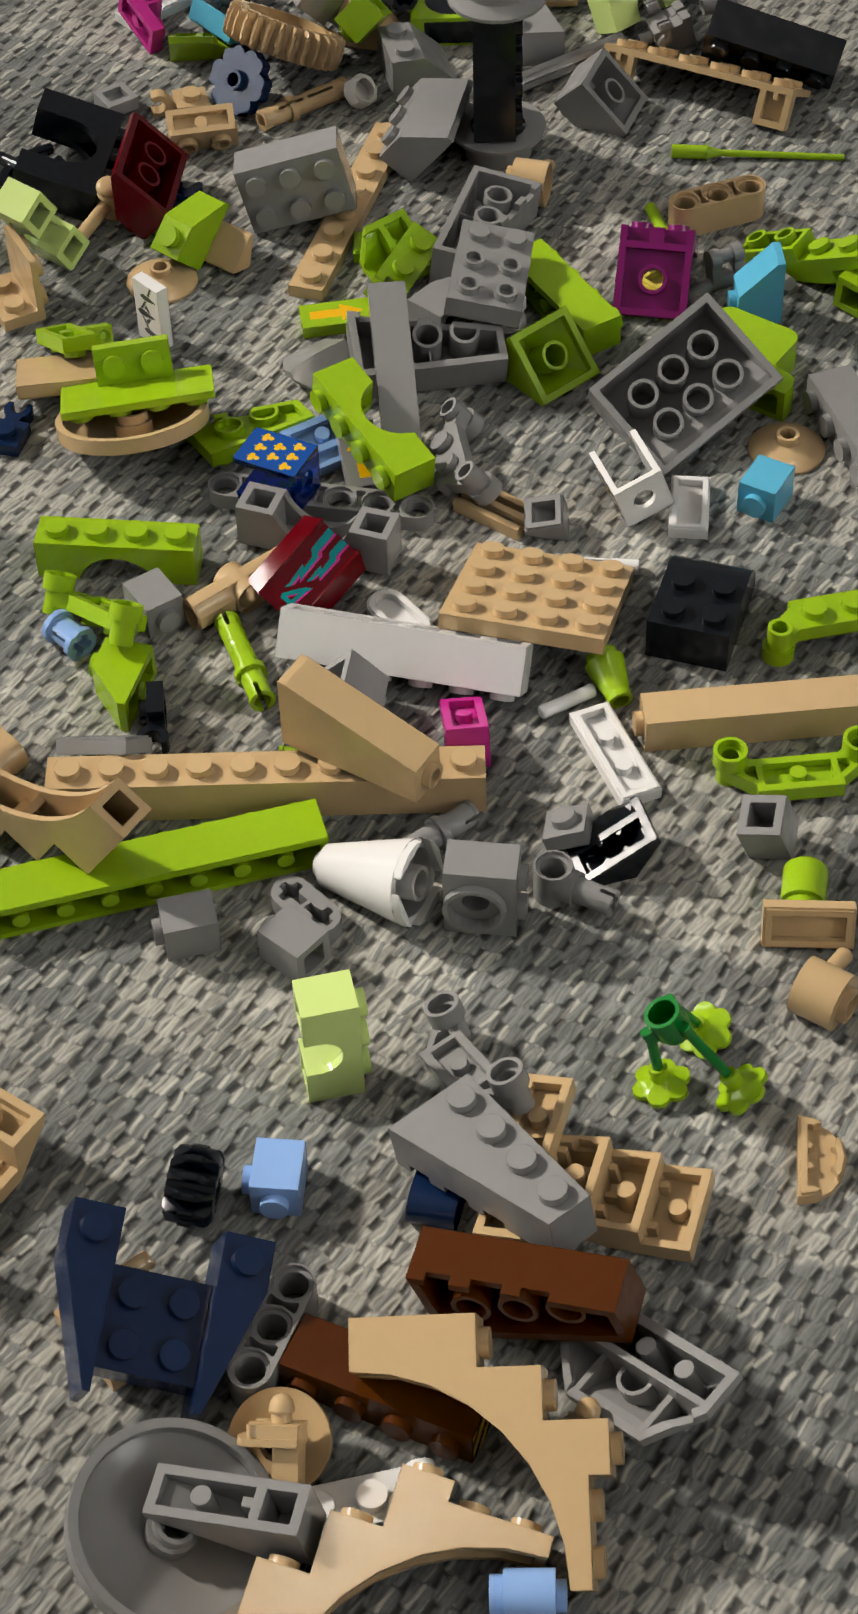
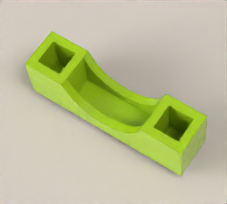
M353 357L313 373L312 391L310 392L312 406L330 422L336 437L342 438L350 447L356 462L363 464L370 472L373 482L379 490H384L390 499L395 502L434 485L436 458L415 432H389L375 426L366 418V413L372 408L373 381Z
M41 516L33 541L39 577H44L45 570H59L75 574L77 579H80L82 572L92 563L106 559H117L136 564L147 572L158 567L172 584L198 585L204 558L200 524Z

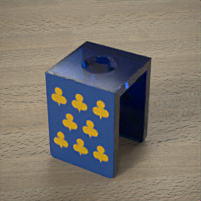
M255 428L233 456L235 464L254 469L237 490L239 499L249 481L287 489L293 501L303 510L321 486L318 445L263 428Z

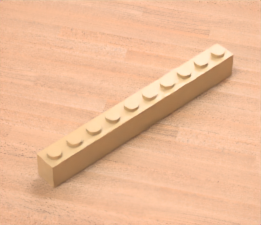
M485 745L439 746L440 764L443 767L441 778L438 784L433 789H428L417 803L300 750L48 757L44 787L54 790L86 792L104 787L119 777L152 808L141 821L222 819L316 798L321 816L445 813L460 805L464 800L471 801L479 812L487 811Z

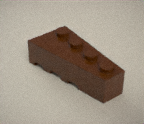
M422 1226L405 1276L429 1314L476 1313L483 1319V1326L491 1327L492 1338L632 1343L646 1293V1288L630 1259Z

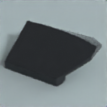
M638 796L631 797L629 799L630 802L615 806L593 820L589 845L566 849L568 855L573 860L574 869L584 872L585 878L602 885L636 878L660 845L661 840Z

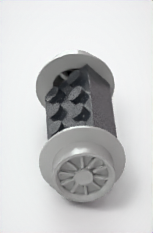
M447 0L448 5L455 13L472 21L473 101L466 104L454 141L464 148L466 158L475 165L493 170L507 169L508 165H513L516 157L529 158L532 153V147L538 144L545 135L546 120L544 115L532 104L522 101L523 20L539 12L547 0Z

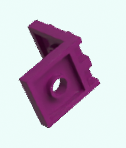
M639 221L632 222L631 227L621 224L613 307L617 308L623 316L674 320L688 307L693 257L697 258L699 245L695 230H690V227L684 225H668V230H666V228L653 227L654 224ZM648 271H659L664 277L662 286L657 290H648L643 286L642 280Z

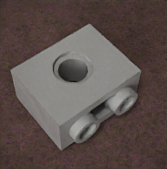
M456 839L447 840L442 871L444 931L516 937L518 920H527L529 893H521V891L527 892L529 879V864L521 863V845Z

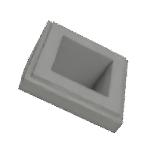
M563 493L524 498V528L526 535L559 541L569 540V509Z

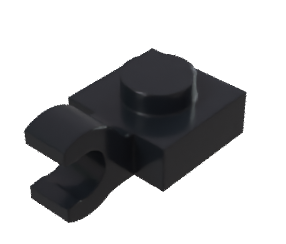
M163 681L146 682V699L138 700L140 725L146 726L142 727L136 735H149V737H152V742L161 744L162 754H168L170 742L167 731V706Z

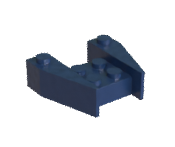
M75 1196L64 1210L54 1256L70 1401L78 1402L90 1391L92 1377L97 1376L184 1395L180 1418L195 1420L206 1407L268 1292L276 1242L226 1231L212 1244L205 1284L115 1264L126 1208Z

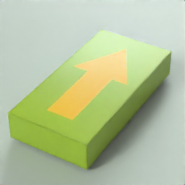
M368 297L298 306L304 339L346 334V311L360 312V316L370 317Z

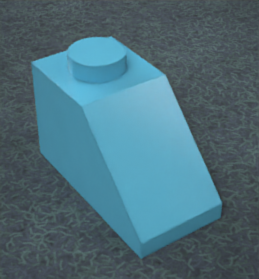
M772 242L733 275L732 290H727L726 293L727 307H735L774 323H781L786 261L780 242Z

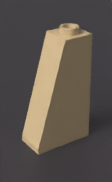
M301 654L277 681L282 741L284 744L416 803L428 789H433L438 784L443 767L440 764L439 744L311 658Z

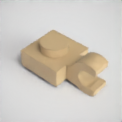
M186 86L182 89L172 90V95H169L162 89L150 91L152 103L163 102L159 106L150 107L153 118L165 116V111L210 105L205 86Z

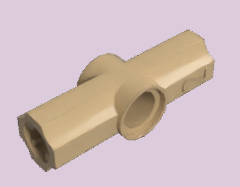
M276 547L243 566L236 561L226 563L216 573L213 583L183 599L187 623L194 630L198 631L213 624L219 614H222L223 617L227 616L226 611L238 609L242 613H249L252 611L251 607L253 609L259 607L263 603L264 598L255 591L247 580Z

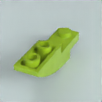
M787 227L780 231L766 232L765 230H757L748 235L746 242L743 244L745 250L744 262L748 263L772 242H780L786 261V273L792 276L795 281L832 284L837 283L838 276L845 270L858 269V235L856 234L848 235L844 238L829 239L828 237H821L815 239L811 228L794 229L793 227Z

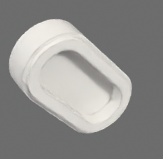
M385 589L377 591L367 600V615L433 626L431 619L396 590Z

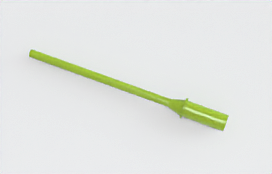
M708 143L706 145L671 144V158L705 159L707 161V159L723 156L844 161V154L725 150L709 146Z

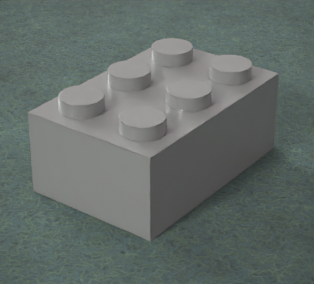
M337 126L234 152L233 176L255 234L357 208L356 184Z

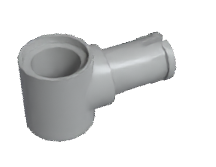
M546 850L540 853L533 862V896L542 906L558 908L566 904L570 906L577 904L597 911V913L606 917H611L613 910L615 911L620 899V890L585 878L584 872L574 869L573 860L565 852Z

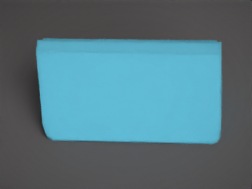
M192 0L188 16L190 20L227 44H240V42L234 41L225 35L223 26L226 15L203 0Z

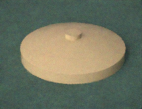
M208 401L194 406L178 403L172 404L169 408L162 411L154 412L149 411L147 408L133 410L131 414L124 417H111L109 414L95 416L91 421L85 423H72L71 420L62 421L61 414L59 413L55 419V427L59 443L72 452L93 456L130 455L163 448L192 436L209 421L210 410Z

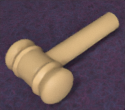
M104 176L97 181L96 191L100 201L78 228L87 239L90 238L104 218L110 221L117 220L111 176Z

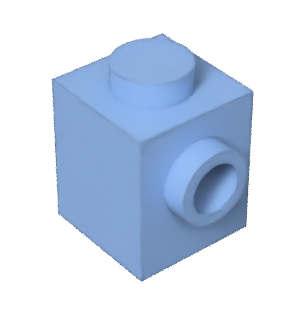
M256 1138L252 1165L245 1164L242 1173V1194L250 1195L252 1213H261L263 1216L271 1219H281L287 1215L301 1216L308 1171L305 1140Z

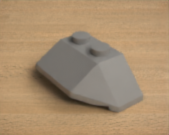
M642 1313L639 1315L632 1343L560 1340L561 1363L567 1397L576 1404L586 1396L595 1398L601 1407L600 1418H609L614 1423L616 1430L623 1431L625 1436L642 1447L709 1420L744 1379L739 1371Z

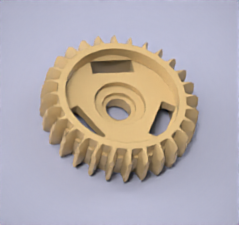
M232 1L224 19L223 31L225 35L234 41L240 42V44L246 45L250 49L271 55L274 58L307 68L326 72L337 70L345 51L346 41L344 37L339 33H335L334 30L327 29L325 26L295 14L252 1Z

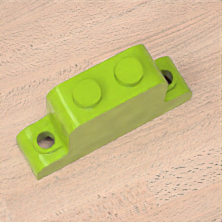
M735 307L722 308L783 377L780 383L749 407V409L783 422L792 410L794 378L790 373L795 368L797 333L790 328Z

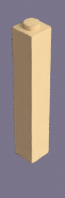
M858 674L640 693L639 711L632 712L634 736H642L645 752L710 747L714 746L715 742L723 737H736L745 743L843 735L849 727L858 725Z

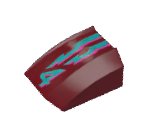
M304 515L247 581L261 597L279 612L281 607L290 603L332 609L366 568L361 552L352 548L324 523L323 518Z

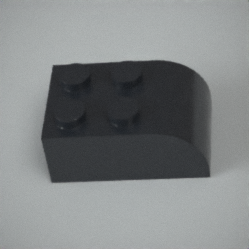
M673 555L668 563L647 619L645 655L726 672L755 589V570Z

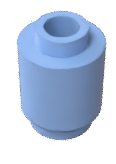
M503 1567V1573H489V1614L568 1613L567 1579H556V1567Z

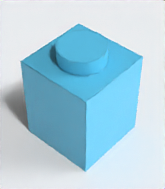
M759 454L739 481L737 511L743 512L750 517L760 518L773 523L793 494L795 466Z

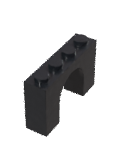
M45 88L37 108L31 135L67 146L80 153L86 160L65 162L22 148L14 166L12 178L42 192L57 208V213L84 221L100 201L96 191L97 181L104 176H111L113 170L111 169L114 168L126 130L121 128L125 114Z

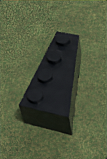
M718 0L705 35L701 56L709 58V63L711 61L726 62L741 66L740 70H758L772 74L771 77L802 81L803 84L813 89H830L847 40L729 0Z

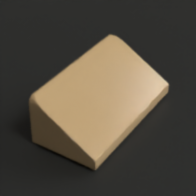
M222 221L205 261L232 274L245 270L251 263L253 234Z

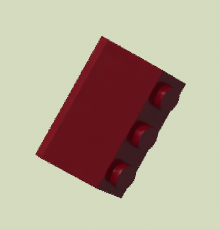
M136 111L130 114L111 174V185L116 219L128 231L135 233L141 239H146L160 227L165 214L173 209L188 154Z

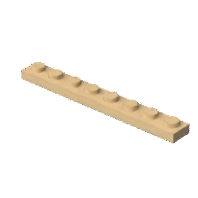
M376 122L351 167L356 184L357 208L324 217L288 284L289 296L324 301L354 243V232L361 230L392 170L389 165L379 158L384 145L381 139L391 126L390 122Z

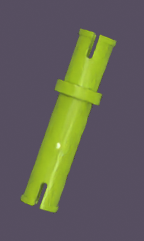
M226 611L230 622L226 624L222 614H219L215 619L214 625L235 668L234 678L237 685L245 690L249 705L253 710L265 711L260 698H264L268 709H270L275 704L276 695L267 681V669L264 663L257 659L241 624L239 615L234 611Z

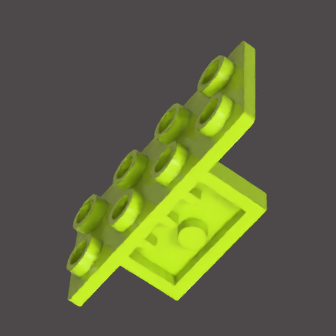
M167 334L91 345L97 382L62 387L60 391V414L62 421L71 420L72 423H85L91 421L95 416L109 414L111 417H124L131 414L133 410L147 408L149 411H162L169 408L170 405L186 403L191 406L206 403L208 399L216 397L212 367L210 364L173 370Z

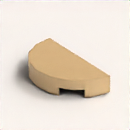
M801 1115L797 1116V1205L817 1203L831 1196L843 1181L847 1163L843 1141L838 1137L836 1139L830 1131L823 1128L821 1121Z

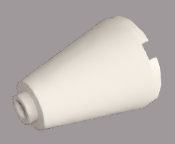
M415 837L329 843L315 855L312 869L321 887L403 927H412V925L421 926L424 924L434 910L441 888L433 886L435 871L442 872L443 863L440 849L434 841Z

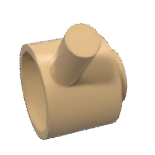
M516 157L513 165L507 166L506 173L542 183L538 207L546 208L552 189L555 162L552 159L537 160Z
M840 947L827 961L817 956L810 957L801 968L793 983L787 1001V1010L829 1031H833L838 1023L845 1025L852 1017L858 1005V976L844 970L853 960L851 951L845 947Z

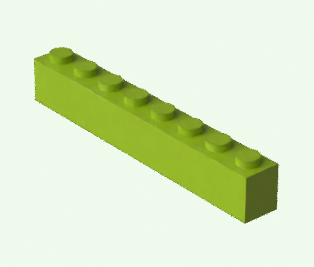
M316 798L121 841L88 875L66 854L1 868L0 939L157 904L156 899L205 889L216 891L312 869L315 855L326 844H329L328 834Z

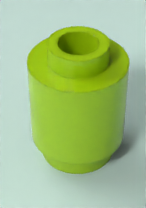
M806 855L786 862L783 867L780 900L826 901L829 874L827 866L820 860Z

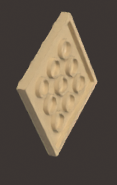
M496 541L477 542L438 613V628L603 655L632 585L634 567L623 565V563L617 560L594 561L584 559L582 556L573 553L556 555L544 553L541 549L534 547L517 549L504 547L502 543Z

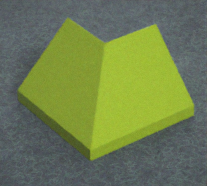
M566 305L524 326L506 338L509 358L506 380L541 406L550 403L600 373Z

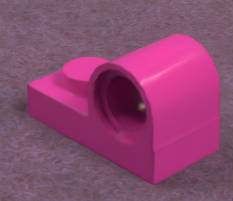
M119 0L118 12L148 53L151 55L161 51L163 36H165V26L161 20L163 0Z
M482 696L439 699L440 717L444 731V745H485L486 767H491L489 724Z

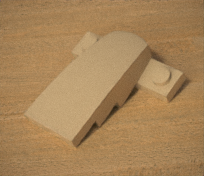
M528 1073L530 1078L528 1086L535 1099V1105L528 1113L512 1116V1118L590 1195L597 1232L585 1239V1241L631 1253L693 1263L715 1185L713 1169L668 1165L664 1163L662 1152L614 1149L610 1137L562 1135L577 1091L574 1079ZM480 1213L478 1214L472 1234L527 1243V1241L505 1229L504 1223L488 1213L484 1216Z

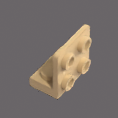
M11 223L3 226L11 272L0 274V324L5 332L46 319L44 305L49 303L43 284L40 283L39 276L44 274L41 260L36 253L31 254L25 236L23 234L18 235Z

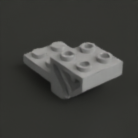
M463 219L446 297L444 315L518 329L535 233Z

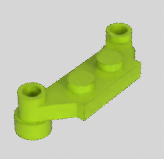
M59 570L44 571L42 588L46 590L42 609L43 613L50 615L58 609H66L82 617L81 623L85 625L104 627L103 633L109 635L108 643L121 647H133L134 638L137 633L145 632L148 616L143 614V604L130 600L108 599L104 596L75 591L77 579L75 574Z
M858 589L788 601L787 610L781 617L771 620L768 624L767 636L763 639L761 648L763 661L774 667L787 666L794 660L795 644L799 641L857 632Z
M858 725L849 727L844 732L842 747L838 752L749 759L748 746L743 740L736 737H723L717 740L713 746L712 763L716 768L715 779L722 786H734L751 795H787L789 801L844 796L845 787L858 777Z

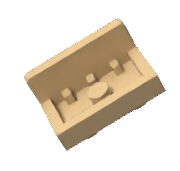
M232 103L165 111L168 138L187 154L195 153L199 149L213 148L215 150H226L232 145H238V128L235 122Z

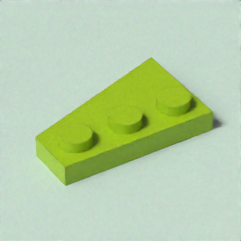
M298 399L253 407L249 411V415L229 417L227 412L213 415V422L206 423L201 430L186 439L214 468L219 465L232 463L235 460L233 456L255 428H263L279 433L313 419L315 415Z

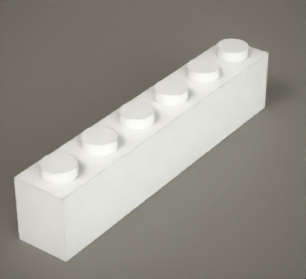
M290 603L280 608L275 657L287 659V665L291 666L302 654L318 664L329 665L353 649L389 677L388 682L392 681V676L408 679V685L413 687L432 688L433 683L448 685V691L455 694L473 695L474 690L490 692V699L514 702L515 697H521L527 692L534 644L440 629L438 626Z

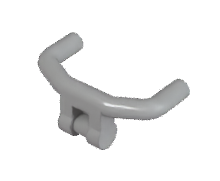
M740 241L729 243L720 250L713 248L703 253L706 279L689 291L688 307L707 292L710 294L713 291L733 285V275L744 266L745 250ZM727 263L728 268L722 270L723 264ZM786 273L784 290L790 291L794 288L796 281Z

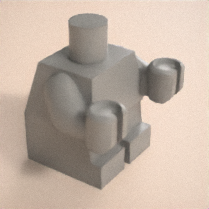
M657 0L645 1V9L650 14L649 19L646 20L648 31L637 35L638 41L646 42L648 45L653 43L655 47L661 46L674 50L696 44L697 41L691 16L681 0L672 2L671 7L661 11Z

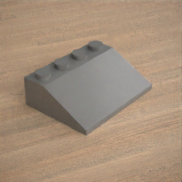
M707 292L588 389V402L608 426L638 453L629 432L636 429L665 477L780 383L783 377Z

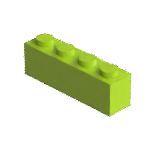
M542 238L534 241L525 291L526 303L541 317L566 305L591 355L620 344L623 319L619 310L612 307L596 288L590 286L580 276L579 272L564 261L560 254L553 250Z

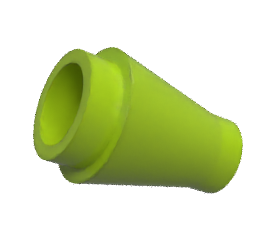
M609 644L606 645L603 655L588 653L585 658V672L610 703L611 707L615 709L630 704L633 696L629 688L624 654L618 651L615 646Z

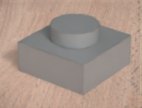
M123 81L93 92L95 105L122 114L140 108L139 97Z
M589 803L561 806L555 810L547 811L542 836L546 850H564L590 844L594 815Z

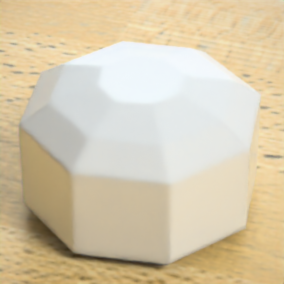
M358 73L344 83V96L351 107L364 109L377 100V86L370 76Z

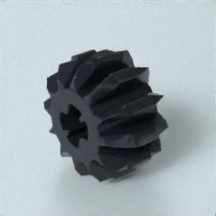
M197 1143L193 1145L180 1144L174 1150L163 1190L162 1213L165 1221L191 1229L194 1227L205 1228L213 1221L220 1198L225 1169V1158L222 1151Z

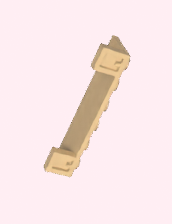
M618 38L617 43H605L604 46L632 80H634L638 59L640 58L759 88L760 92L752 124L780 131L788 130L796 97L810 98L811 90L802 88V81L774 77V81H771L772 74L746 69L739 73L741 66L714 61H711V64L708 65L709 58L682 53L677 57L678 50L661 46H649L647 49L648 43L634 39Z

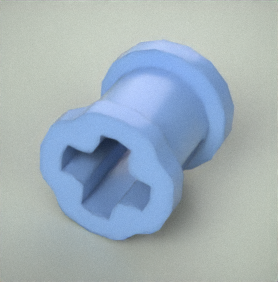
M58 609L45 620L42 626V636L49 643L60 645L64 649V653L72 661H79L93 650L97 636L88 626L81 627L76 623L73 614L68 610Z

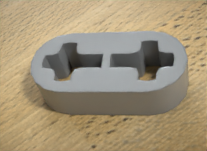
M286 876L277 880L272 885L271 900L275 913L279 912L289 903L312 920L315 917L320 922L318 924L329 931L330 943L336 941L341 935L342 918L340 909L305 879L298 876ZM288 895L290 898L284 900L283 896ZM297 895H299L300 904L293 899ZM329 920V925L326 926L325 924H323V922Z

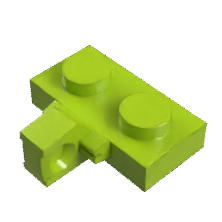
M107 322L81 327L72 323H64L35 329L38 344L50 348L53 353L64 354L65 358L84 357L87 355L86 350L91 349V345L114 342L112 324Z

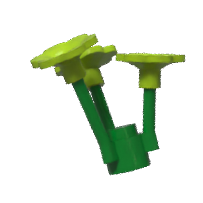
M670 993L656 998L646 1007L644 1021L647 1026L640 1031V1035L647 1043L651 1062L649 1065L641 1066L635 1073L637 1082L632 1090L637 1100L648 1101L650 1107L654 1109H663L670 1102L683 1101L688 1095L687 1084L691 1080L690 1071L685 1066H676L671 1059H661L657 1042L671 1046L680 1045L683 1051L695 1053L698 1058L707 1060L720 1074L719 1079L721 1082L718 1086L720 1094L715 1104L721 1112L729 1111L732 1115L739 1116L745 1113L751 1104L758 1103L764 1097L766 1089L763 1085L768 1080V1073L764 1068H754L751 1064H744L736 1070L733 1066L728 1067L716 1055L717 1049L727 1048L732 1041V1033L728 1029L732 1023V1016L726 1009L716 1008L709 1001H703L696 1005L693 1012H690L679 1004L674 995Z

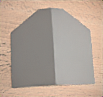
M324 338L284 357L283 372L295 383L312 391L313 373L350 358L348 343L345 339Z

